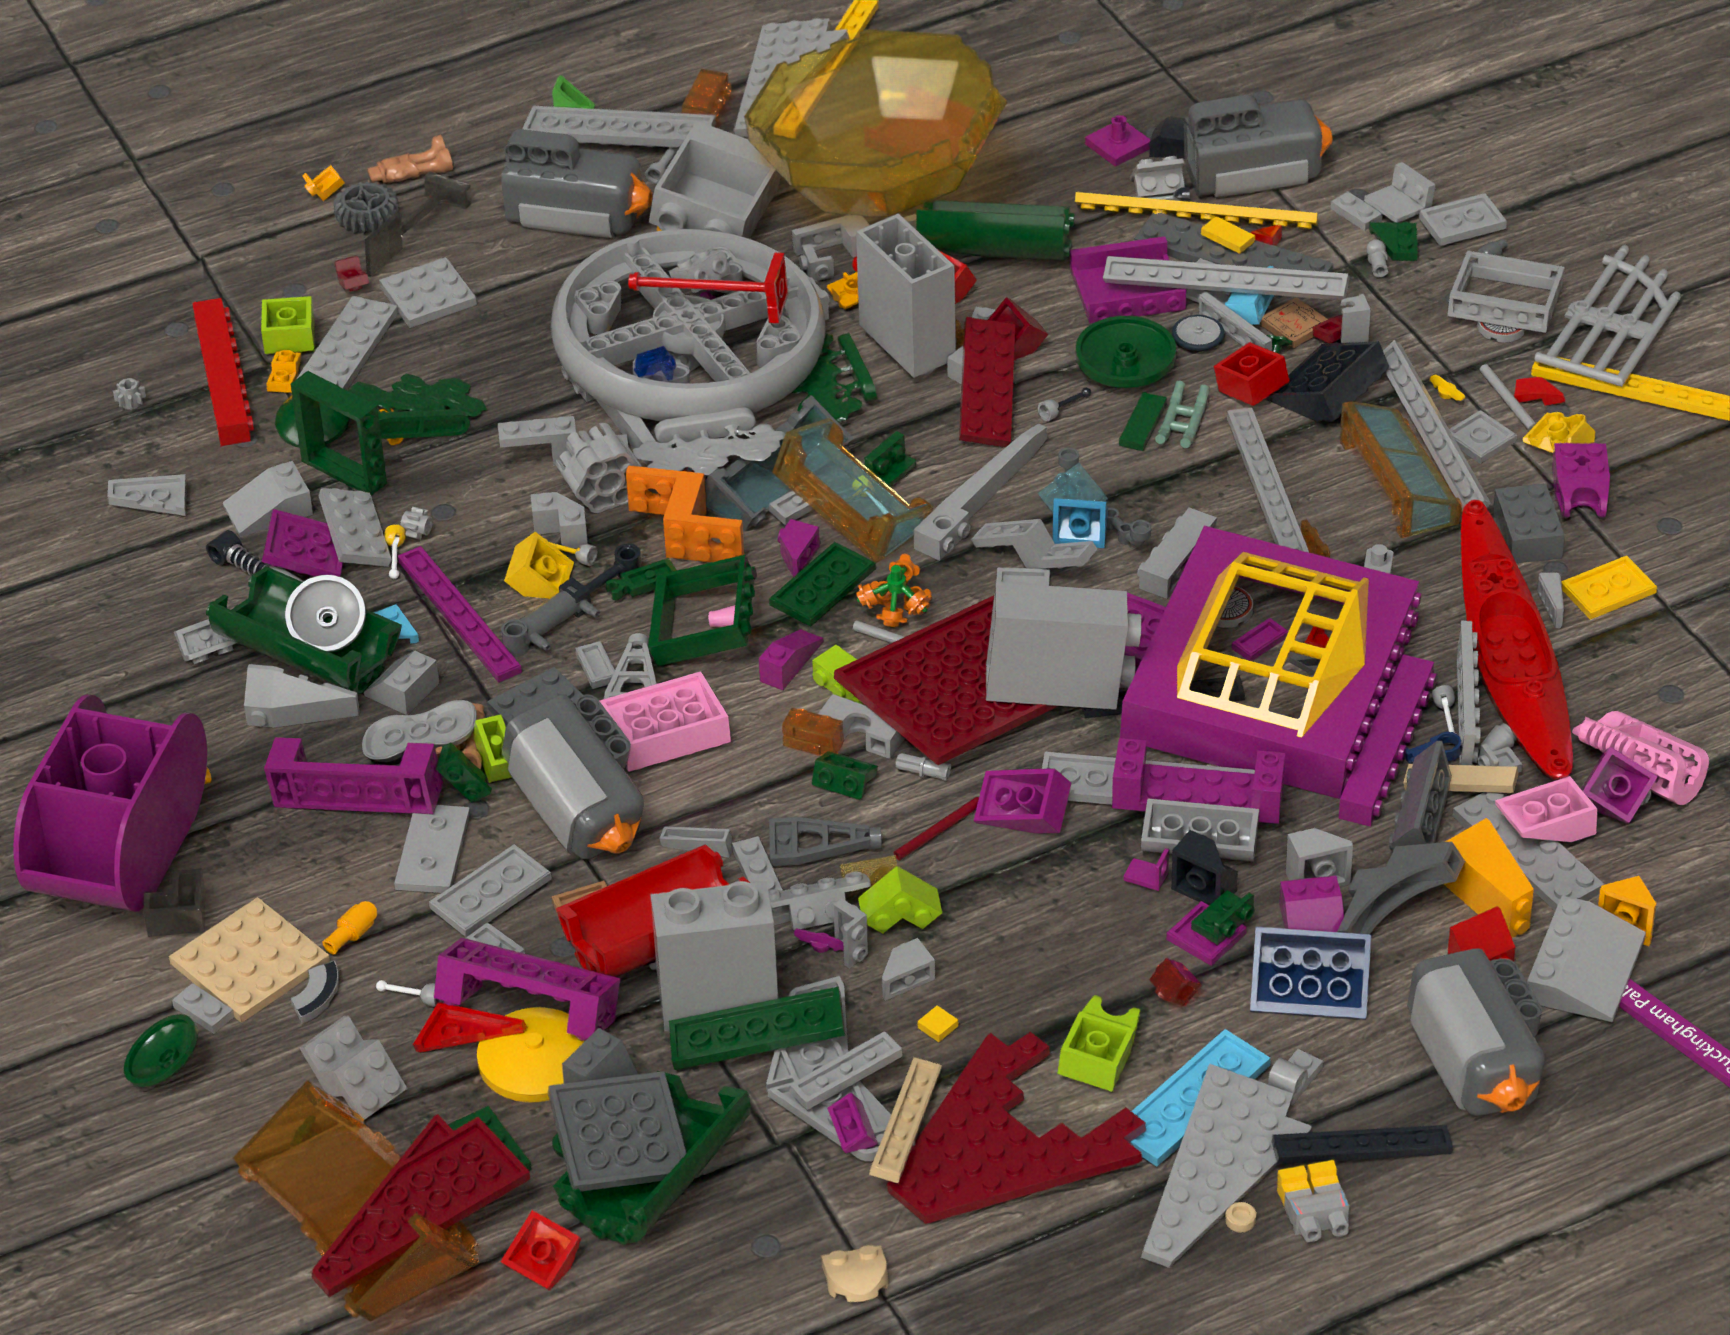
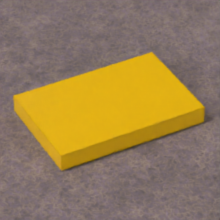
M1627 555L1561 581L1562 591L1590 620L1657 592V586Z

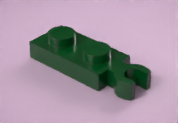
M666 558L622 573L621 580H608L606 582V591H611L612 600H619L627 593L631 597H635L655 590L657 575L677 571L670 559Z

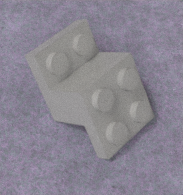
M343 1016L299 1047L327 1096H344L358 1121L365 1120L407 1089L379 1039L363 1040L349 1016Z

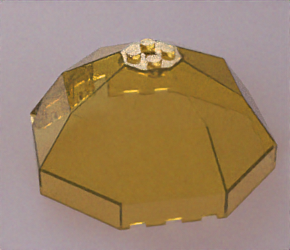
M868 29L860 32V37L848 41L847 38L829 44L830 48L818 53L815 49L799 55L800 60L790 64H787L786 61L778 63L744 116L749 142L794 189L825 213L888 218L957 191L1005 108L1007 100L999 94L998 89L994 88L991 66L984 59L980 60L977 57V52L969 45L965 46L962 43V38L958 35Z

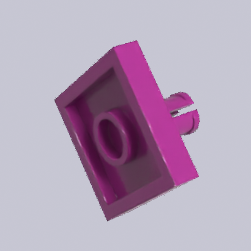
M1122 115L1113 117L1111 119L1112 124L1085 137V145L1115 167L1150 150V139L1127 123L1126 117Z

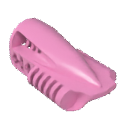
M1612 711L1598 721L1585 717L1582 724L1573 728L1572 733L1577 735L1581 742L1598 748L1602 753L1611 746L1658 776L1650 791L1678 805L1689 803L1703 785L1709 765V757L1705 750L1652 725H1648L1643 721L1632 718L1625 713ZM1685 756H1686V757L1695 756V757H1694V760H1695V761H1693V760H1691V759H1689V758H1687V759H1684V758H1685ZM1688 775H1691L1688 779V782L1685 783L1686 777Z

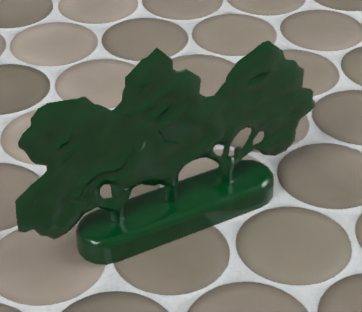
M825 333L821 354L828 353L829 355L821 356L820 354L813 370L791 393L807 392L808 396L802 402L812 395L837 422L846 421L850 413L859 410L863 405L861 400L850 397L854 388L859 389L865 402L877 400V393L873 380L850 333L838 336L839 351L829 349V345L833 341V335ZM842 355L847 366L838 368L831 363V360ZM850 370L854 382L843 385L836 381L838 373ZM835 386H842V388L836 389ZM845 389L846 391H843L845 395H843L839 399H836L835 395L839 391ZM848 397V401H842L844 398ZM802 402L798 405L797 411L799 412L803 407ZM815 407L809 417L821 422L829 420L817 407Z
M405 373L400 378L401 381H396L391 385L393 388L391 392L363 382H356L348 390L388 411L380 412L378 410L381 439L458 436L469 429L470 420L468 416L476 417L481 414V411L487 410L483 400L465 395L469 392L471 385L459 378L439 379L438 382L429 385L422 378ZM445 406H449L450 410H446Z

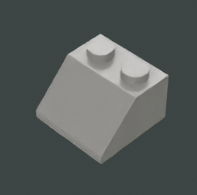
M413 651L396 660L364 691V696L408 715L439 684L437 661L422 653Z
M1316 828L1288 834L1286 875L1289 880L1337 876L1339 887L1349 885L1351 883L1353 844L1350 840Z

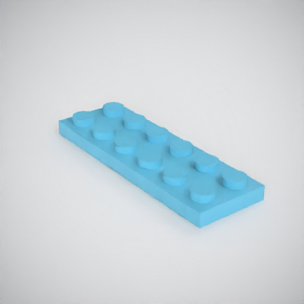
M1224 1029L1132 1111L1146 1122V1131L1129 1143L1142 1152L1144 1159L1155 1166L1160 1165L1181 1145L1209 1064L1255 1080L1270 1066L1271 1058Z

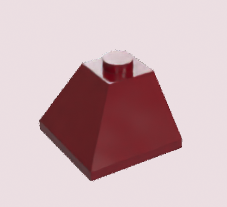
M1008 297L1002 301L988 319L1015 324L1014 360L1033 354L1049 335L1036 319Z

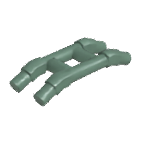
M1176 381L1163 424L1155 438L1157 443H1164L1168 440L1171 431L1184 433L1180 442L1183 448H1188L1193 444L1202 415L1206 409L1210 391L1209 386H1200L1195 406L1190 407L1181 405L1185 383ZM1176 415L1191 417L1189 423L1174 420Z

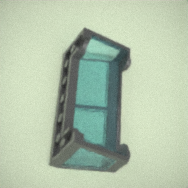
M811 395L802 402L803 407L800 412H793L788 420L775 430L785 432V438L779 441L781 446L772 452L764 461H752L740 457L726 469L717 468L709 474L705 481L706 510L721 518L742 520L744 531L752 525L757 527L766 518V514L769 512V503L805 484L836 458L839 460L843 459L850 452L848 447L854 438Z

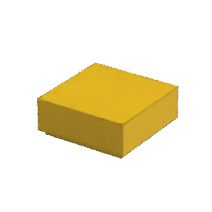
M936 1006L917 1021L918 1029L940 1042L958 1027V1019L939 1006Z

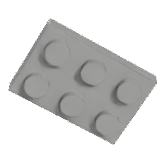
M1485 193L1419 210V219L1439 246L1506 229V219Z

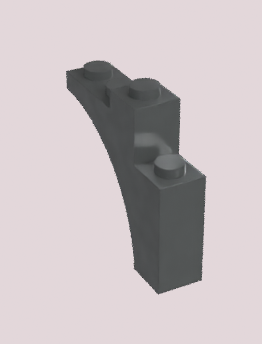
M1452 841L1395 846L1386 867L1357 870L1348 889L1353 899L1337 932L1370 934L1385 916L1409 898L1432 887L1456 882L1465 860Z

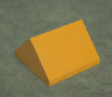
M1640 876L1602 885L1598 906L1645 931L1646 937L1643 945L1650 946L1656 902Z

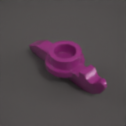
M797 928L794 931V936L801 941L811 943L816 952L823 953L828 951L829 948H833V951H844V943L826 933H814Z

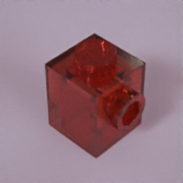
M1165 958L1157 966L1154 974L1149 979L1156 987L1155 992L1160 998L1184 1007L1202 986L1183 963L1169 958Z

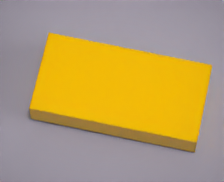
M1217 216L1201 228V235L1239 254L1255 242V235Z

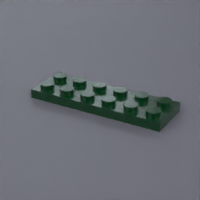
M839 987L670 1020L671 1058L674 1070L845 1036Z

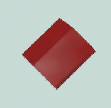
M532 1210L500 1262L550 1291L571 1269L581 1237Z

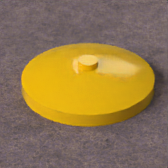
M536 1007L509 1013L505 1016L523 1019L527 1028L524 1033L479 1041L477 1061L480 1075L493 1091L508 1099L521 1102L548 1101L549 1085L564 1084L562 1063L585 1040H580L576 1035L567 1033L569 1014L561 1010Z

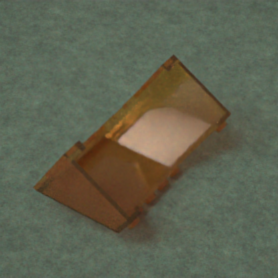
M307 1080L238 1151L233 1159L240 1167L237 1170L238 1173L247 1182L251 1183L253 1180L257 1182L301 1222L300 1230L309 1239H314L317 1242L315 1249L323 1256L401 1157L394 1151L395 1147L378 1131L374 1133L363 1123L365 1119L356 1110ZM416 1212L408 1222L419 1234L420 1238L403 1255L346 1287L349 1292L343 1297L346 1301L344 1304L345 1309L353 1317L358 1318L361 1316L370 1322L475 1266L479 1262L477 1257L479 1255L478 1241L461 1220L444 1230Z

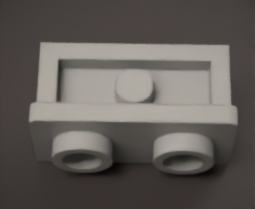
M708 248L695 252V257L691 259L687 258L679 261L677 267L669 271L671 278L720 280L731 272L723 250L709 251ZM691 289V291H692L693 293H697V292H699V291L702 290V289Z
M209 619L174 631L184 661L192 660L194 664L209 659L207 654L216 650L218 655L234 650L232 645L237 643L214 633L210 627Z
M841 898L833 904L835 938L844 943V965L851 968L857 962H861L868 954L867 915L860 911L857 906L851 905Z

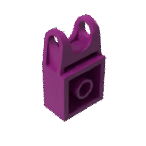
M1554 443L1552 461L1554 494L1562 517H1570L1571 510L1574 507L1583 505L1593 508L1599 518H1606L1610 482L1606 444Z

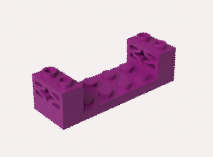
M275 737L264 767L273 804L277 808L434 814L443 786L442 775L436 770L438 758L435 745L430 743H407L400 766L307 762L301 738Z
M1119 738L1113 771L1112 808L1146 811L1147 799L1259 809L1258 822L1279 824L1284 786L1285 753L1258 750L1255 773L1251 774L1146 764L1147 740Z
M462 937L438 955L434 998L443 1000L447 1005H461L483 987V981L492 980L500 982V985L504 987H519L527 989V992L531 994H546L553 996L557 1001H570L567 1033L576 1035L580 1040L586 1041L598 1028L605 1030L615 1021L620 978Z

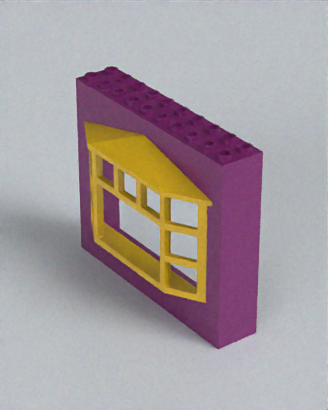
M1204 526L1123 699L1120 738L1147 740V747L1228 768L1255 770L1258 750L1285 753L1284 784L1340 799L1365 743L1366 736L1369 734L1375 720L1374 716L1377 715L1382 704L1380 698L1385 697L1390 685L1389 680L1393 679L1398 667L1396 662H1400L1404 654L1405 647L1403 645H1408L1412 634L1410 628H1415L1417 625L1419 612H1415V608L1418 609L1422 593L1418 592L1419 581ZM1238 578L1304 595L1277 660L1272 667L1207 650ZM1313 597L1344 605L1339 618L1334 620L1308 613L1307 611ZM1302 623L1333 631L1326 648L1295 641ZM1290 652L1320 659L1313 677L1283 670ZM1201 660L1229 667L1219 698L1189 690ZM1238 670L1269 678L1260 708L1229 701ZM1277 681L1309 689L1299 719L1269 712Z

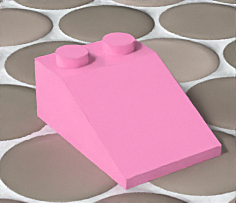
M1570 776L1495 800V805L1523 838L1574 842L1596 834L1597 808Z

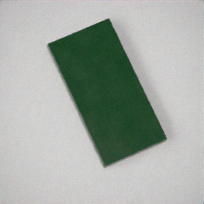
M833 542L769 598V605L811 627L876 570V562L837 542Z

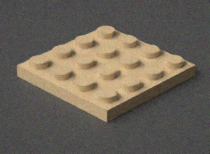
M258 897L169 956L172 966L196 986L233 1009L234 1017L241 1023L309 977L308 969L330 962L328 953Z

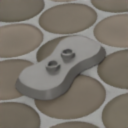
M455 700L416 715L384 717L374 722L366 730L362 740L363 753L376 762H390L404 755L407 743L434 744L435 747L444 746L450 742L454 746L461 744L473 732L476 720L475 706L469 701Z

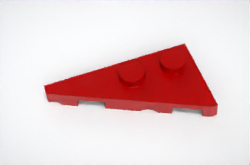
M438 1002L414 1041L413 1046L416 1052H426L524 1033L527 1026L523 1019Z

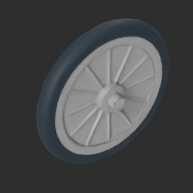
M1205 315L1186 316L1178 320L1172 329V336L1175 342L1183 348L1194 351L1209 350L1218 346L1225 335L1222 324L1216 319Z

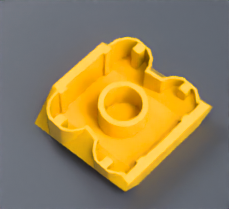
M1547 412L1523 437V442L1553 453L1554 443H1594L1596 431L1587 423L1586 417L1583 414L1565 417L1562 412Z

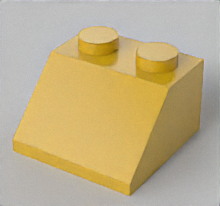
M534 532L515 546L504 581L523 596L550 599L559 593V586L569 580L574 562L541 535Z

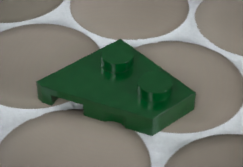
M1369 222V233L1375 234L1378 240L1384 243L1385 250L1393 261H1417V223Z

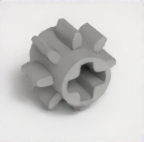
M127 378L116 384L117 390H114L113 394L114 400L119 402V407L132 410L143 404L142 398L146 397L145 388L140 386V381Z
M413 506L411 511L404 512L401 526L407 530L406 536L421 540L422 535L430 533L433 519L431 516H427L428 510Z

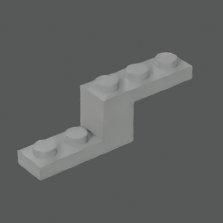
M858 212L792 230L793 250L796 255H801L802 245L812 244L814 250H819L842 243L852 257H857L856 231L870 225L861 213ZM916 214L903 217L916 229Z
M574 416L498 423L500 448L551 443L553 466H556V460L562 462L559 456L564 451H568L566 448L567 437L576 431ZM627 434L616 435L623 438L628 445Z
M1041 519L985 523L971 539L975 547L992 548L995 546L1013 545L1025 567L1030 569L1082 567L1089 563L1090 557L1097 551L1093 541L1055 544Z

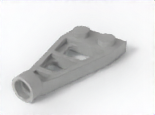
M635 633L628 638V644L608 684L604 699L627 693L620 692L625 682L643 683L644 688L657 684L648 649L649 638L646 635ZM629 663L644 664V671H627Z

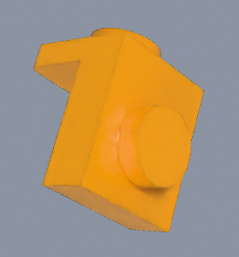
M331 165L313 180L306 173L302 175L307 182L304 186L313 197L317 194L323 201L345 184Z

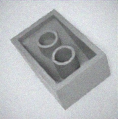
M293 461L266 469L223 502V507L239 537L268 529L273 509L302 517L313 515L310 491Z

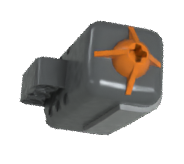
M1252 95L1204 101L1191 106L1189 117L1184 119V160L1197 197L1214 194L1215 198H1222L1306 184L1308 179L1320 173L1322 155L1333 142L1330 127L1314 114L1311 105L1307 101L1299 99L1261 106L1258 105L1256 98Z
M524 129L515 130L505 147L506 164L502 172L501 185L506 220L521 223L524 228L615 238L616 235H623L629 232L636 218L652 204V191L642 180L640 163L634 156L579 149L578 141L571 135Z
M562 694L513 718L505 729L502 756L509 764L508 771L566 851L575 853L579 858L587 860L606 851L620 854L631 846L640 828L644 799L641 792L623 769L628 763L631 744L601 702L592 695H582L574 700H570L566 694Z
M1478 948L1428 958L1418 963L1413 970L1407 1007L1411 1013V1025L1456 1105L1471 1115L1483 1116L1496 1112L1516 1111L1523 1106L1533 1103L1538 1096L1545 1063L1544 1052L1534 1037L1538 1033L1542 1007L1515 962L1505 958L1490 961L1484 951Z

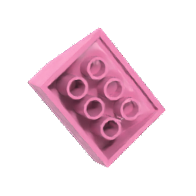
M701 671L600 700L631 744L626 765L628 772L731 742L728 715Z

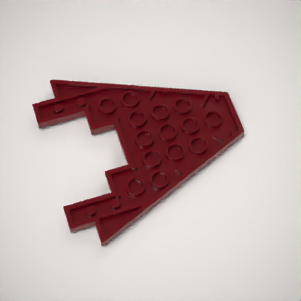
M1029 1032L1010 1046H1007L992 1033H989L916 1140L915 1145L912 1146L899 1183L892 1181L887 1183L888 1193L925 1224L1140 1163L1142 1161V1152L1129 1142L1146 1131V1122L1125 1107L1083 1137L1078 1136L1062 1122L1041 1137L1036 1136L1007 1112L1025 1100L1024 1092L1011 1081L1049 1056V1046L1032 1032Z

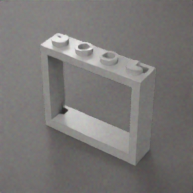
M1467 251L1450 293L1448 316L1546 333L1562 290L1565 267ZM1471 257L1478 258V260H1472L1470 262ZM1477 277L1548 289L1551 292L1546 306L1468 293L1465 290L1470 278Z

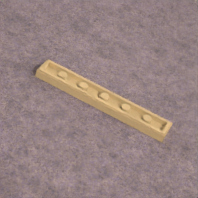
M913 1058L869 1175L899 1183L940 1075L942 1065Z

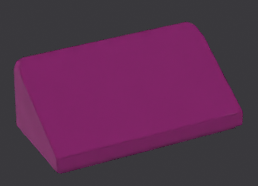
M853 1093L847 1094L827 1108L845 1153L870 1148L878 1144L864 1105Z

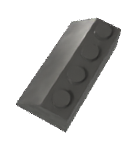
M1442 741L1434 742L1414 758L1412 768H1409L1407 771V788L1401 793L1402 806L1395 816V832L1390 834V850L1394 851L1395 846L1435 843L1452 778Z

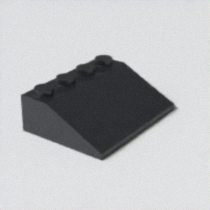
M1379 341L1321 344L1288 375V383L1266 398L1272 403L1314 421L1326 420V422H1332L1337 420L1346 408L1352 406L1354 400L1367 392L1368 387L1373 382L1382 377V374L1389 368V364Z

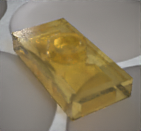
M896 856L840 864L841 878H844L846 874L851 872H861L870 879L872 887L897 866Z

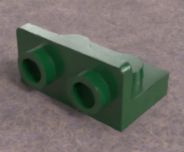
M898 431L894 432L864 457L865 475L871 479L874 486L884 491L916 466V460L905 454L904 434Z
M451 742L442 746L436 770L471 803L490 795L492 788L485 782L486 775L481 769L476 767Z
M827 751L815 760L812 785L860 800L864 797L866 783L876 777L878 766Z
M1226 890L1191 921V929L1219 945L1226 938H1230L1241 924L1248 922L1255 912L1254 895L1249 892L1243 898H1240Z

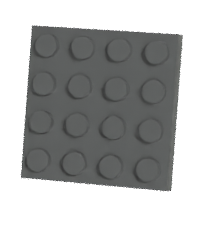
M664 1071L549 1085L548 1096L573 1190L578 1188L580 1191L662 1181L686 1154Z

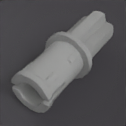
M903 753L899 754L896 759L897 769L919 773L920 777L925 775L947 781L950 776V763L937 765L931 759H928L927 756L920 758Z

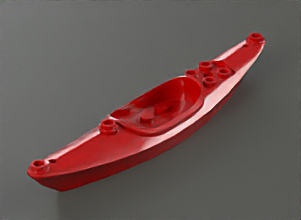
M1471 500L1463 507L1461 563L1467 621H1472V632H1477V647L1473 648V651H1478L1477 668L1491 702L1504 724L1510 726L1511 731L1517 738L1516 741L1544 775L1554 780H1559L1572 773L1573 749L1567 701L1557 658L1540 612L1496 522L1482 501Z

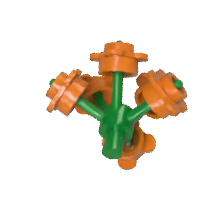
M902 554L899 560L889 564L891 574L888 575L887 582L873 581L871 584L868 583L864 586L862 584L858 585L860 591L856 592L858 596L857 601L862 606L867 605L869 609L873 608L872 605L877 604L885 606L882 608V614L876 615L877 619L884 621L883 624L885 626L898 627L900 622L906 623L908 621L907 618H903V609L896 607L897 594L905 593L903 607L908 611L909 615H922L930 607L929 602L932 596L929 589L922 590L919 586L910 588L906 584L913 575L917 576L920 573V567L911 561V557L908 554Z

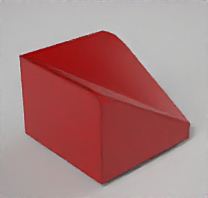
M1282 225L1253 230L1251 234L1255 235L1256 241L1277 246L1282 238Z

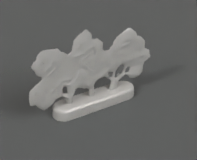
M735 408L722 412L684 416L660 421L654 430L658 442L646 441L639 448L633 449V453L637 459L652 461L653 463L649 464L648 468L681 471L685 467H689L695 473H704V475L709 476L717 467H723L728 462L727 457L730 455H736L746 460L764 461L781 446L779 441L785 438V432L775 431L768 424L755 426L756 420L750 409ZM745 434L749 437V439H741L738 438L736 435L741 436Z

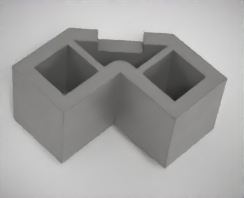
M557 492L531 494L534 532L538 534L560 532L561 545L570 548H578L580 545L588 544L584 506Z

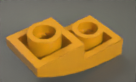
M291 350L276 352L271 362L272 372L266 382L268 392L292 393L290 384L297 379L301 353Z

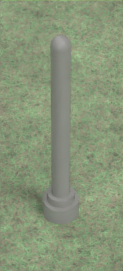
M680 147L669 148L659 162L649 166L645 172L649 182L658 184L666 171V167Z

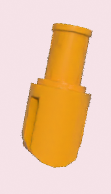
M362 901L345 912L337 920V929L322 941L326 951L330 954H336L349 940L357 941L367 932L377 917L375 905L371 902Z

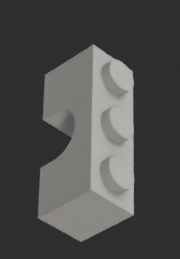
M834 694L831 695L817 714L818 734L842 742L850 733L864 732L866 733V751L891 759L905 739L867 706Z

